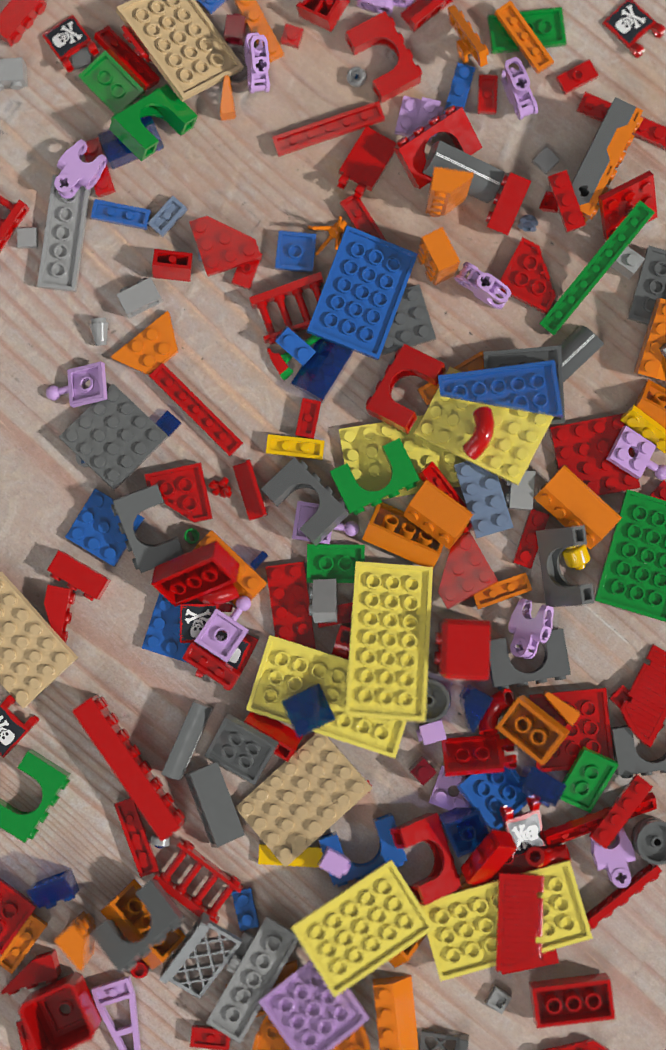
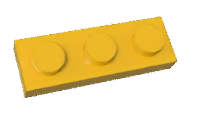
M633 405L622 415L620 420L655 444L663 453H666V429Z
M268 434L266 454L323 460L325 441Z

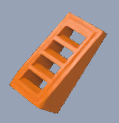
M228 75L224 76L220 104V117L222 121L235 119L236 117L232 87Z
M544 691L543 695L569 725L573 726L580 712L550 692Z

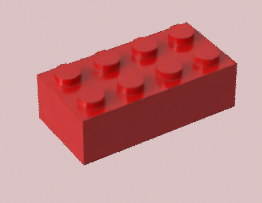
M216 540L156 566L151 585L176 607L237 582L240 564Z
M606 973L529 982L533 1021L537 1029L616 1019L611 979Z

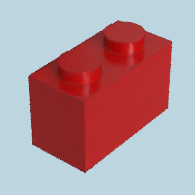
M154 249L152 277L191 282L193 253Z

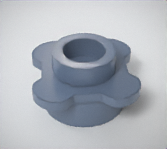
M524 215L520 218L521 223L518 224V228L526 232L536 231L538 221L535 216Z

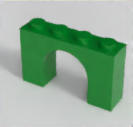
M166 84L161 88L154 89L148 96H142L135 104H129L122 112H116L111 117L109 130L140 161H143L155 153L159 140L142 124L140 120L142 117H159L182 136L194 127L198 115L184 101L182 102Z
M400 438L382 446L384 455L391 467L392 476L389 484L379 491H368L360 487L348 463L330 471V475L343 502L346 504L349 514L354 513V515H358L364 512V507L370 504L372 507L382 503L381 499L387 496L389 499L394 498L400 494V490L406 488L408 491L417 486L416 483L420 479Z
M33 749L27 751L17 768L40 784L42 801L39 807L34 811L25 812L0 799V828L24 843L29 839L33 840L39 831L36 829L40 822L42 824L45 822L49 815L48 809L50 806H55L60 798L58 793L61 789L65 790L70 782L68 779L70 776L69 772Z

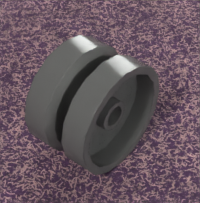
M429 678L427 679V697H431L433 701L431 704H427L426 700L425 722L428 723L441 719L446 715L451 706V695L446 685L439 680Z
M655 817L642 819L632 830L631 842L634 850L651 864H666V822Z

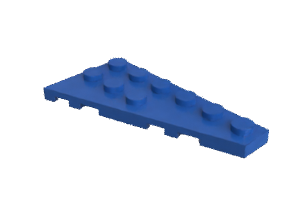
M555 360L438 375L440 396L563 418Z

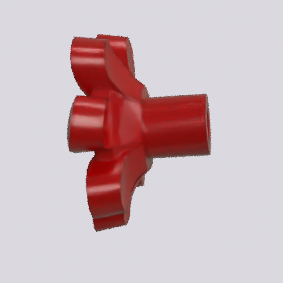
M222 477L220 481L212 480L208 485L210 489H214L212 491L213 495L217 496L220 494L222 498L231 497V488L227 485L229 482L228 478Z

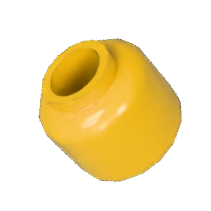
M586 545L567 547L562 552L567 567L575 568V570L584 569L590 561Z

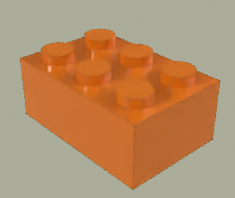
M441 227L421 237L417 258L421 265L424 264L427 269L425 273L430 282L433 281L434 285H437L455 276L460 260L444 228Z
M524 695L516 699L496 726L497 730L541 765L548 762L570 733L569 730Z

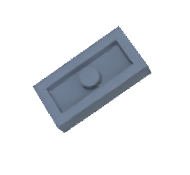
M172 196L148 222V225L163 238L188 209Z

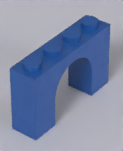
M392 813L373 819L379 837V850L375 857L365 863L349 861L350 868L346 875L342 874L341 878L329 873L333 886L341 887L347 885L348 881L356 879V881L361 880L390 859L396 868L404 865L403 862L408 861L404 848L395 847L390 829L397 826ZM336 831L318 838L322 853L329 846L344 855Z

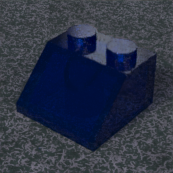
M320 684L281 701L298 738L336 719Z
M468 685V687L464 686L461 690L459 702L466 727L474 733L493 698Z
M524 766L517 787L522 789L521 793L529 798L534 796L539 799V804L549 808L550 806H557L567 785L534 766Z
M456 807L439 815L457 858L475 851L489 834L479 808Z
M71 868L35 882L27 890V893L39 909L42 907L49 909L56 906L60 900L64 899V902L74 899L79 891V887Z

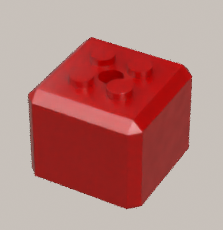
M443 618L438 623V632H435V644H438V651L434 652V663L437 664V672L443 678L489 680L490 621Z
M78 972L71 973L31 992L19 1010L35 1050H71L92 1040L102 1021L84 977ZM62 1004H67L71 1011L65 1014L61 1011L60 1007Z

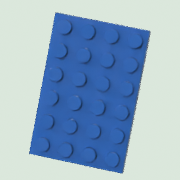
M347 225L307 333L379 360L418 254Z

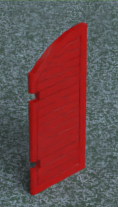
M652 644L646 656V659L650 661L649 665L646 663L642 664L627 696L632 698L631 701L624 700L619 709L632 733L649 748L652 746L666 718V651Z
M499 873L496 971L517 969L527 965L538 956H542V943H536V937L542 938L543 898H537V892H544V875Z

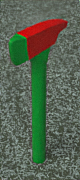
M312 335L305 342L311 346L321 338ZM267 348L270 359L283 380L288 379L294 371L289 368L287 363L293 357L288 352L280 355L279 353H273L270 348Z

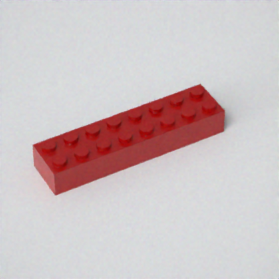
M99 695L93 696L72 710V712L162 842L183 826L185 815L180 808L176 809L171 794L169 792L165 793L160 778L158 776L154 777L151 772L152 767L148 761H143L140 756L141 751L137 745H132L129 740V733L125 728L121 729L118 724V717L114 712L110 713L107 708L108 703L104 697H99Z

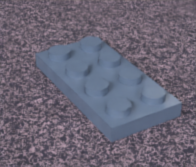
M468 461L455 464L454 469L466 508L474 514L470 521L475 538L514 528L498 476Z

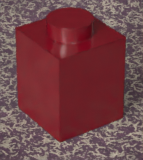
M238 13L226 15L224 40L227 44L244 46L247 25L245 16Z
M423 756L409 768V772L423 786L437 773L435 768Z

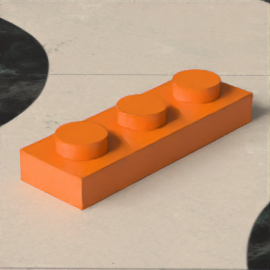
M524 572L497 582L473 595V599L477 609H481L532 591V587L527 573Z
M32 913L0 957V966L13 974L48 926V923Z

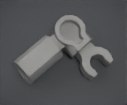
M246 930L241 936V939H243L242 944L227 962L226 970L234 973L235 969L238 968L244 957L242 955L246 954L255 938L253 934Z

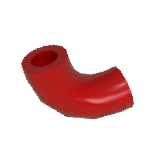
M487 406L479 407L473 412L475 421L474 432L463 445L464 452L473 460L482 455L493 437L494 417L491 408Z
M234 583L196 599L206 605H219L235 600L240 596Z
M505 688L491 695L483 705L479 715L478 728L480 735H495L498 733L496 726L498 725L501 713L510 708L515 702L513 692L510 689Z
M566 844L550 848L535 846L529 848L525 854L527 863L536 868H543L566 860H570L571 863V857Z

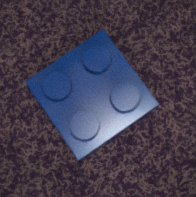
M279 230L275 270L313 273L317 234Z

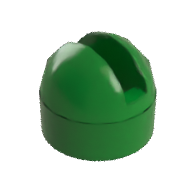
M190 528L184 533V540L188 544H195L200 538L199 532L194 528ZM189 532H191L194 541L190 540Z

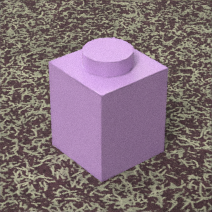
M441 719L430 723L418 724L419 729L416 730L419 741H423L424 745L447 739Z
M327 846L318 865L327 872L341 878L342 874L346 875L348 872L350 860L347 856Z

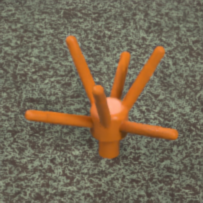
M339 216L338 221L332 226H308L309 230L328 231L330 234L315 252L316 256L333 238H336L335 250H338L342 240L341 235L347 226V222L342 220V216Z

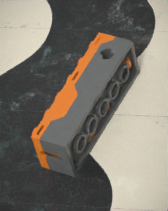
M617 97L614 98L572 182V187L585 223L588 219L592 220L600 207L597 204L599 202L598 196L608 191L609 188L606 185L609 186L611 181H613L617 173L615 168L619 167L626 155L623 150L626 151L635 136L632 133L635 134L643 120V117H640L643 112L642 109Z

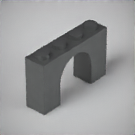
M294 457L261 490L277 507L297 489L309 488L316 491L320 499L318 510L300 530L317 546L349 513L346 510V504L341 499L337 501L333 497L335 493L328 486L324 488L320 484L322 480L316 473L311 475L307 471L309 468L302 459L298 461Z
M157 483L113 499L114 504L111 505L115 516L119 515L121 522L118 523L122 534L126 533L128 540L125 543L128 551H133L135 558L132 561L136 570L140 569L141 573L184 554L178 537L159 544L150 545L140 541L134 533L133 524L137 515L148 508L164 503Z
M585 525L536 531L546 605L550 607H563L595 603L593 584H571L563 577L559 567L560 556L567 547L587 545Z
M563 628L551 630L549 639L543 643L544 660L532 672H520L513 667L509 659L506 638L491 639L489 670L492 686L502 690L509 688L511 684L521 687L527 686L530 681H536V684L547 682L548 678H555V681L564 680L566 675H571Z
M628 725L610 727L613 757L619 764L615 774L625 779L634 777L633 774L641 773V776L652 775L653 771L666 773V752L657 760H643L636 752L633 733Z
M149 880L136 892V895L148 909L151 916V928L143 940L137 943L128 940L113 920H105L91 933L118 972L131 971L137 965L136 961L139 958H145L152 951L150 948L155 944L159 945L167 938L166 934L170 930H176L182 924L180 921L185 918L157 880Z

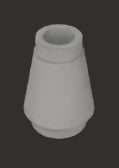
M106 318L91 319V324L89 325L95 346L107 345L108 322H106Z

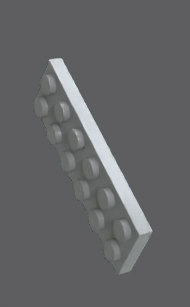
M53 175L37 286L44 289L76 292L90 190L81 186L75 196L65 199L59 195L54 185V180L58 175Z
M268 916L265 918L208 1018L207 1024L238 1043L242 1042L261 1008V1004L258 1001L270 992L299 941L293 931Z

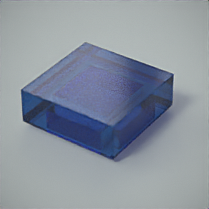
M167 410L155 424L170 437L182 423Z
M262 551L250 565L256 570L269 556Z

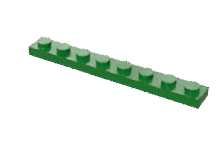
M639 200L539 324L552 335H555L655 212Z

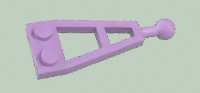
M130 975L92 987L91 991L97 1010L118 1049L128 1050L121 1036L133 1033L134 1050H141L136 994ZM129 999L131 1024L117 1029L105 1006Z

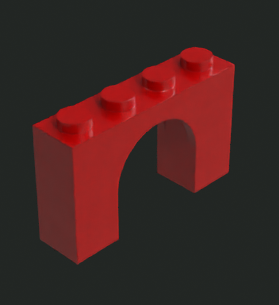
M386 11L346 31L345 40L354 56L375 45L387 46L395 52L398 58L395 68L372 81V89L381 104L420 84L422 75L420 66L418 64L415 65L412 60L413 54L409 48L406 49L402 34L396 31V25L392 16H388Z
M454 105L444 110L445 113L443 115L431 118L428 121V125L416 128L411 136L401 138L397 141V145L393 147L415 188L421 189L431 182L432 177L422 172L426 163L425 146L434 134L439 132L447 133L456 148L469 155L483 148L463 107Z
M404 344L402 348L397 350L392 365L389 364L386 368L383 380L377 383L374 395L368 398L366 402L368 414L408 434L417 420V416L414 411L398 404L392 399L394 385L404 377L417 376L437 386L439 383L438 375H443L446 371L444 363Z
M426 813L390 829L396 848H408L424 841L433 852L434 866L431 873L426 878L408 886L420 906H426L462 888L460 876L456 871L454 858L450 853L448 840L444 834L442 821L438 813Z

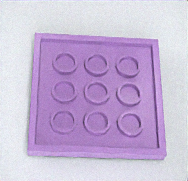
M312 960L308 961L258 1001L292 1050H331L370 1019L349 988L336 997L333 996Z

